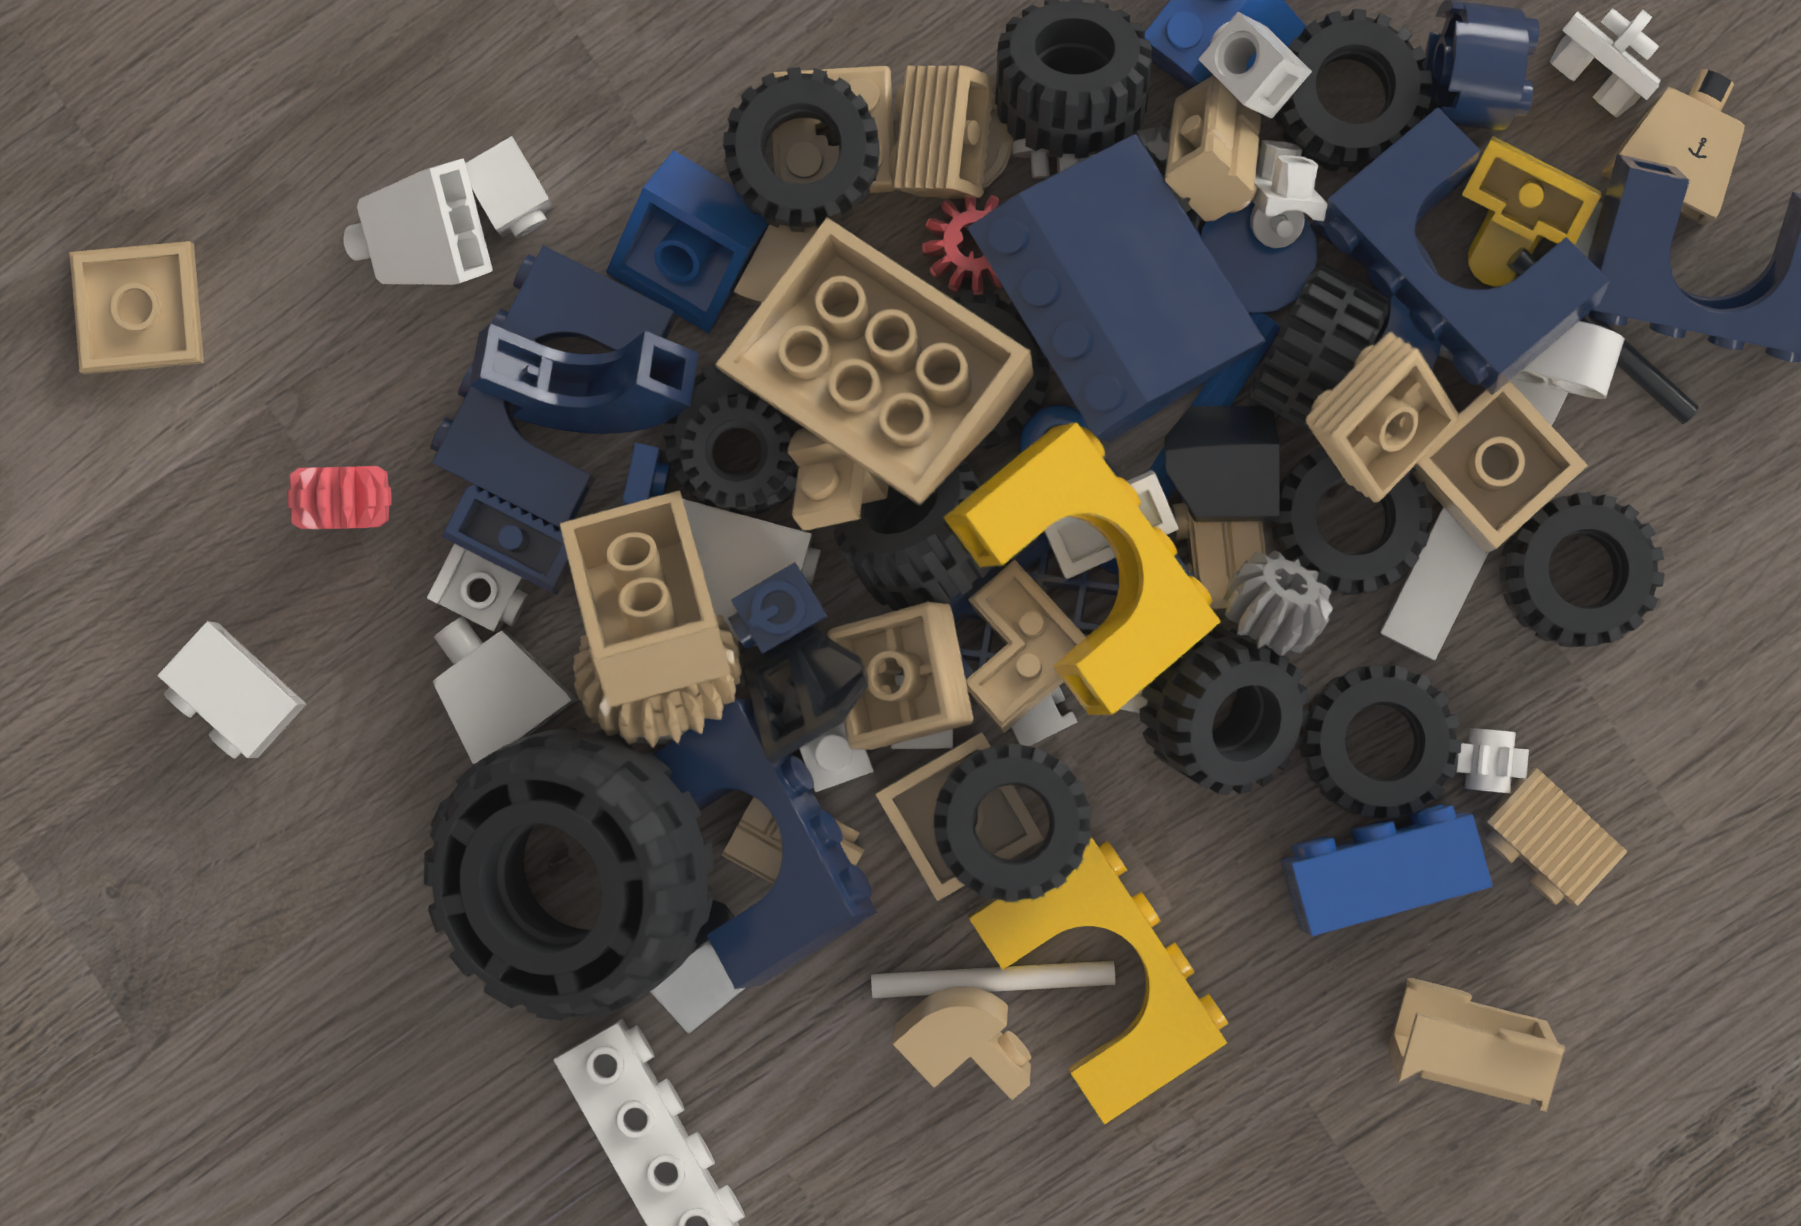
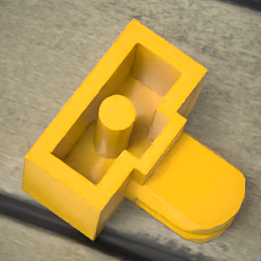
M1492 136L1462 193L1468 199L1488 208L1486 217L1468 251V265L1472 273L1484 284L1494 287L1503 286L1519 277L1507 266V262L1521 247H1524L1533 254L1542 237L1556 244L1567 237L1575 245L1601 197V191Z

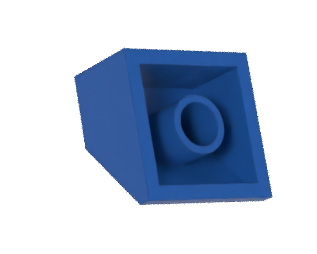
M1170 0L1146 30L1145 39L1150 40L1152 49L1151 61L1190 90L1213 75L1198 59L1210 46L1214 33L1223 24L1231 21L1237 12L1267 26L1287 47L1290 46L1294 38H1298L1306 25L1284 0ZM1256 52L1248 60L1246 72L1253 66L1256 60Z
M673 150L643 186L606 273L651 300L673 310L675 314L705 332L710 333L732 298L734 290L769 224L766 223L764 217L758 213L754 215L745 206L743 199L740 195H737L733 185Z

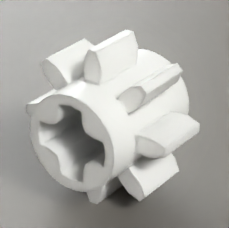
M1470 728L1468 744L1461 743V753H1456L1453 764L1458 766L1456 772L1466 773L1464 789L1510 793L1512 777L1527 779L1529 750L1514 748L1516 732Z

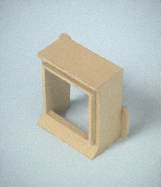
M1415 978L1407 979L1388 1047L1399 1082L1419 1072L1421 1078L1530 1105L1531 1100L1535 1099L1540 1110L1547 1111L1565 1050V1046L1558 1043L1547 1021L1471 1002L1472 995L1462 990Z

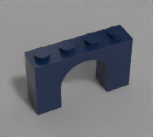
M1437 107L1328 198L1323 222L1326 224V233L1334 245L1346 254L1353 252L1368 267V276L1375 287L1387 297L1395 295L1410 311V319L1416 329L1430 341L1438 339L1453 355L1452 361L1458 372L1469 383L1473 385L1480 383L1493 395L1599 305L1610 280L1567 237L1517 279L1498 288L1487 290L1466 289L1453 285L1434 273L1419 252L1415 237V227L1428 211L1473 174L1480 153V149Z
M1617 154L1587 256L1610 280L1601 303L1592 310V317L1614 325H1627L1628 318L1650 322L1649 328L1651 330L1677 338H1684L1687 330L1708 334L1707 340L1709 342L1733 350H1743L1745 343L1766 347L1765 353L1772 357L1789 362H1801V194L1792 192L1774 253L1760 276L1745 288L1732 294L1717 297L1699 296L1678 287L1670 265L1671 243L1690 180L1675 166Z
M543 245L537 258L528 254L521 264L513 282V287L520 291L510 311L501 308L491 324L541 345L560 338H579L591 341L612 352L623 348L645 330L667 339L678 317L673 310ZM472 363L458 390V395L465 399L455 419L453 420L446 416L433 437L430 449L436 451L437 454L432 463L561 528L560 523L576 518L596 478L530 444L515 425L508 401L469 386L473 367Z
M751 699L734 700V702L723 708L721 720L708 718L704 720L702 734L690 729L681 735L679 744L674 740L653 754L671 769L673 773L669 779L681 793L690 792L700 811L734 790H741L760 800L771 812L778 825L783 852L780 871L774 885L759 902L707 934L735 989L763 985L877 913L869 898L872 895V889L868 879L856 865L851 864L840 844L843 841V836L839 825L828 812L821 809L811 790L814 787V781L808 768L800 759L793 757L792 753L774 764L766 759Z

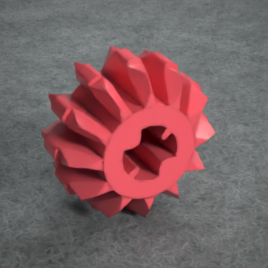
M990 196L984 211L976 210V198H964L965 212L959 213L954 203L947 199L941 203V209L950 223L947 224L935 218L927 220L926 229L943 239L930 240L923 243L922 252L928 256L944 255L943 258L936 261L930 267V274L933 278H937L952 269L954 274L949 281L948 290L953 293L959 291L964 277L972 278L971 291H973V295H983L984 284L982 277L988 275L996 288H1003L985 256L974 258V252L971 251L968 258L960 252V249L963 247L962 234L969 231L968 226L998 207V197Z
M379 466L298 468L290 474V489L287 490V508H290L291 523L300 529L380 527L389 521V506L392 505L391 487L388 485L387 471Z

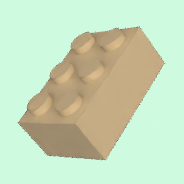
M680 490L560 523L593 660L609 708L731 674Z

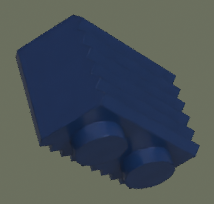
M476 485L466 488L442 537L558 595L571 571L562 531L555 525L548 524L547 521L541 518L538 519L537 516L527 513L520 507L516 508L512 503L505 502L502 498L494 496L492 493L484 491Z

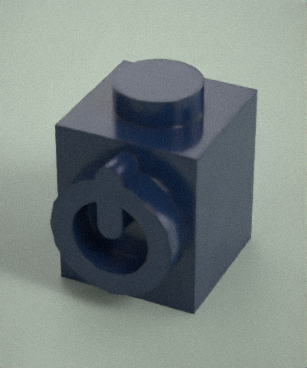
M794 562L731 599L737 612L728 617V620L746 650L757 644L761 653L766 654L809 627H813L825 620L828 616L797 563Z

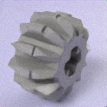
M1275 550L1269 556L1255 552L1249 560L1243 563L1239 571H1235L1227 584L1228 590L1223 597L1228 604L1225 616L1239 624L1237 634L1249 635L1255 639L1258 649L1263 645H1268L1276 654L1281 656L1288 650L1302 653L1307 646L1313 643L1317 635L1322 633L1329 622L1328 616L1333 609L1328 601L1331 590L1326 585L1317 582L1318 572L1303 568L1300 565L1299 558L1289 561L1280 552Z

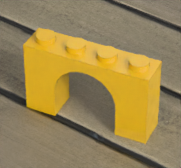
M1076 422L1052 427L943 518L979 567L1003 565L1047 527L1063 517L1082 520L1093 526L1104 536L1115 554L1119 569V589L1116 602L1105 621L1055 663L1053 667L1088 715H1113L1221 621L1210 607L1212 598L1207 589L1196 578L1188 576L1175 559L1177 551L1171 539L1161 529L1151 526L1138 508L1141 506V500L1137 492L1126 480L1116 477L1104 461L1105 451L1098 438L1090 430L1080 427Z
M1091 837L1089 846H1086L1082 856L1084 859L1080 866L1068 876V881L1058 889L1054 888L1045 893V896L1034 900L1025 899L1018 900V902H1004V900L992 899L968 915V918L1002 970L1060 932L1081 926H1095L1111 930L1129 941L1138 953L1145 972L1146 988L1143 1003L1137 1016L1120 1034L1068 1067L1071 1075L1105 1125L1226 1045L1227 1041L1219 1030L1229 1023L1209 993L1198 999L1186 981V978L1195 972L1177 944L1174 942L1165 948L1153 931L1152 927L1160 923L1161 920L1142 891L1131 897L1118 876L1128 870L1109 841L1106 840L1097 846Z

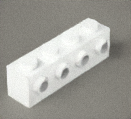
M620 1019L553 1059L647 1226H739L737 1221L745 1217L741 1205L728 1185L721 1189L717 1187L707 1169L715 1164L714 1159L698 1132L690 1136L687 1134L677 1114L685 1110L684 1106L667 1078L661 1082L657 1081L647 1061L655 1057L654 1053L637 1025L628 1029L623 1019Z

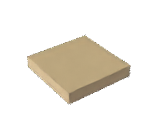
M192 242L70 252L80 373L93 374L204 363L195 250Z

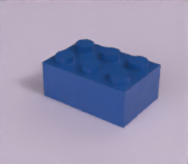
M1445 804L1426 807L1413 814L1409 813L1411 824L1395 828L1393 821L1386 822V820H1380L1351 828L1353 840L1335 844L1334 838L1322 836L1291 845L1294 856L1280 859L1299 930L1315 936L1493 887L1473 814L1455 812L1453 805L1445 806Z

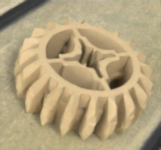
M715 615L731 674L611 708L608 707L599 679L588 636H580V653L574 655L575 663L573 669L576 678L574 685L578 699L582 700L585 713L590 717L592 723H600L601 728L605 730L608 736L621 733V736L628 745L635 742L639 737L645 736V739L654 748L662 736L670 735L679 744L681 733L687 729H692L702 734L705 718L721 720L722 704L734 702L735 685L740 683L741 675L738 658L740 653L737 640L733 638L732 632H730L723 616Z

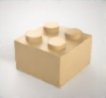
M1508 381L1493 395L1486 389L1458 413L1457 422L1414 465L1417 470L1413 474L1421 483L1425 482L1428 491L1485 553L1497 549L1588 466L1511 381Z
M982 732L875 794L937 901L964 885L956 879L955 875L946 866L936 843L934 832L936 799L948 775L957 765L977 751L991 747ZM1013 785L994 789L980 802L975 814V831L982 846L991 854L999 858L1011 859L1044 840Z

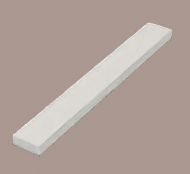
M1599 201L1575 244L1586 257L1589 253L1603 204ZM1512 378L1510 380L1511 383L1552 426L1568 392ZM1441 506L1428 532L1430 536L1426 547L1420 549L1417 555L1419 560L1410 569L1378 633L1431 661L1436 660L1488 555L1443 506Z

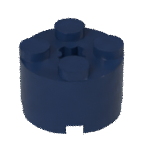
M1445 0L1440 5L1435 16L1446 18L1442 33L1430 32L1425 55L1427 58L1424 60L1423 68L1424 71L1431 70L1432 84L1427 89V96L1431 97L1430 102H1434L1435 109L1438 107L1457 126L1503 131L1509 127L1514 116L1526 117L1531 107L1533 84L1531 80H1526L1525 78L1528 55L1532 56L1537 48L1539 22L1537 19L1526 18L1524 12L1519 8ZM1433 111L1425 113L1426 117Z

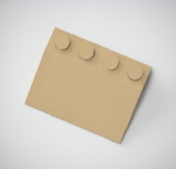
M829 218L824 220L716 363L720 371L919 505L1000 422L1034 376L1029 350Z

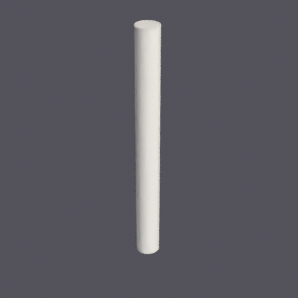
M1114 960L1008 966L1004 970L1001 967L871 974L872 998L925 996L947 988L963 986L996 992L1115 985Z

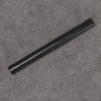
M1521 247L1510 257L1507 266L1518 276H1521L1538 260L1528 250ZM1592 311L1580 320V322L1600 326L1618 333L1608 323L1593 318ZM1624 339L1616 365L1681 424L1688 422L1696 414L1699 406Z

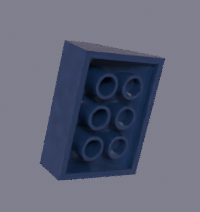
M1136 134L1018 193L967 227L1095 437L1109 443L1266 343L1265 338Z

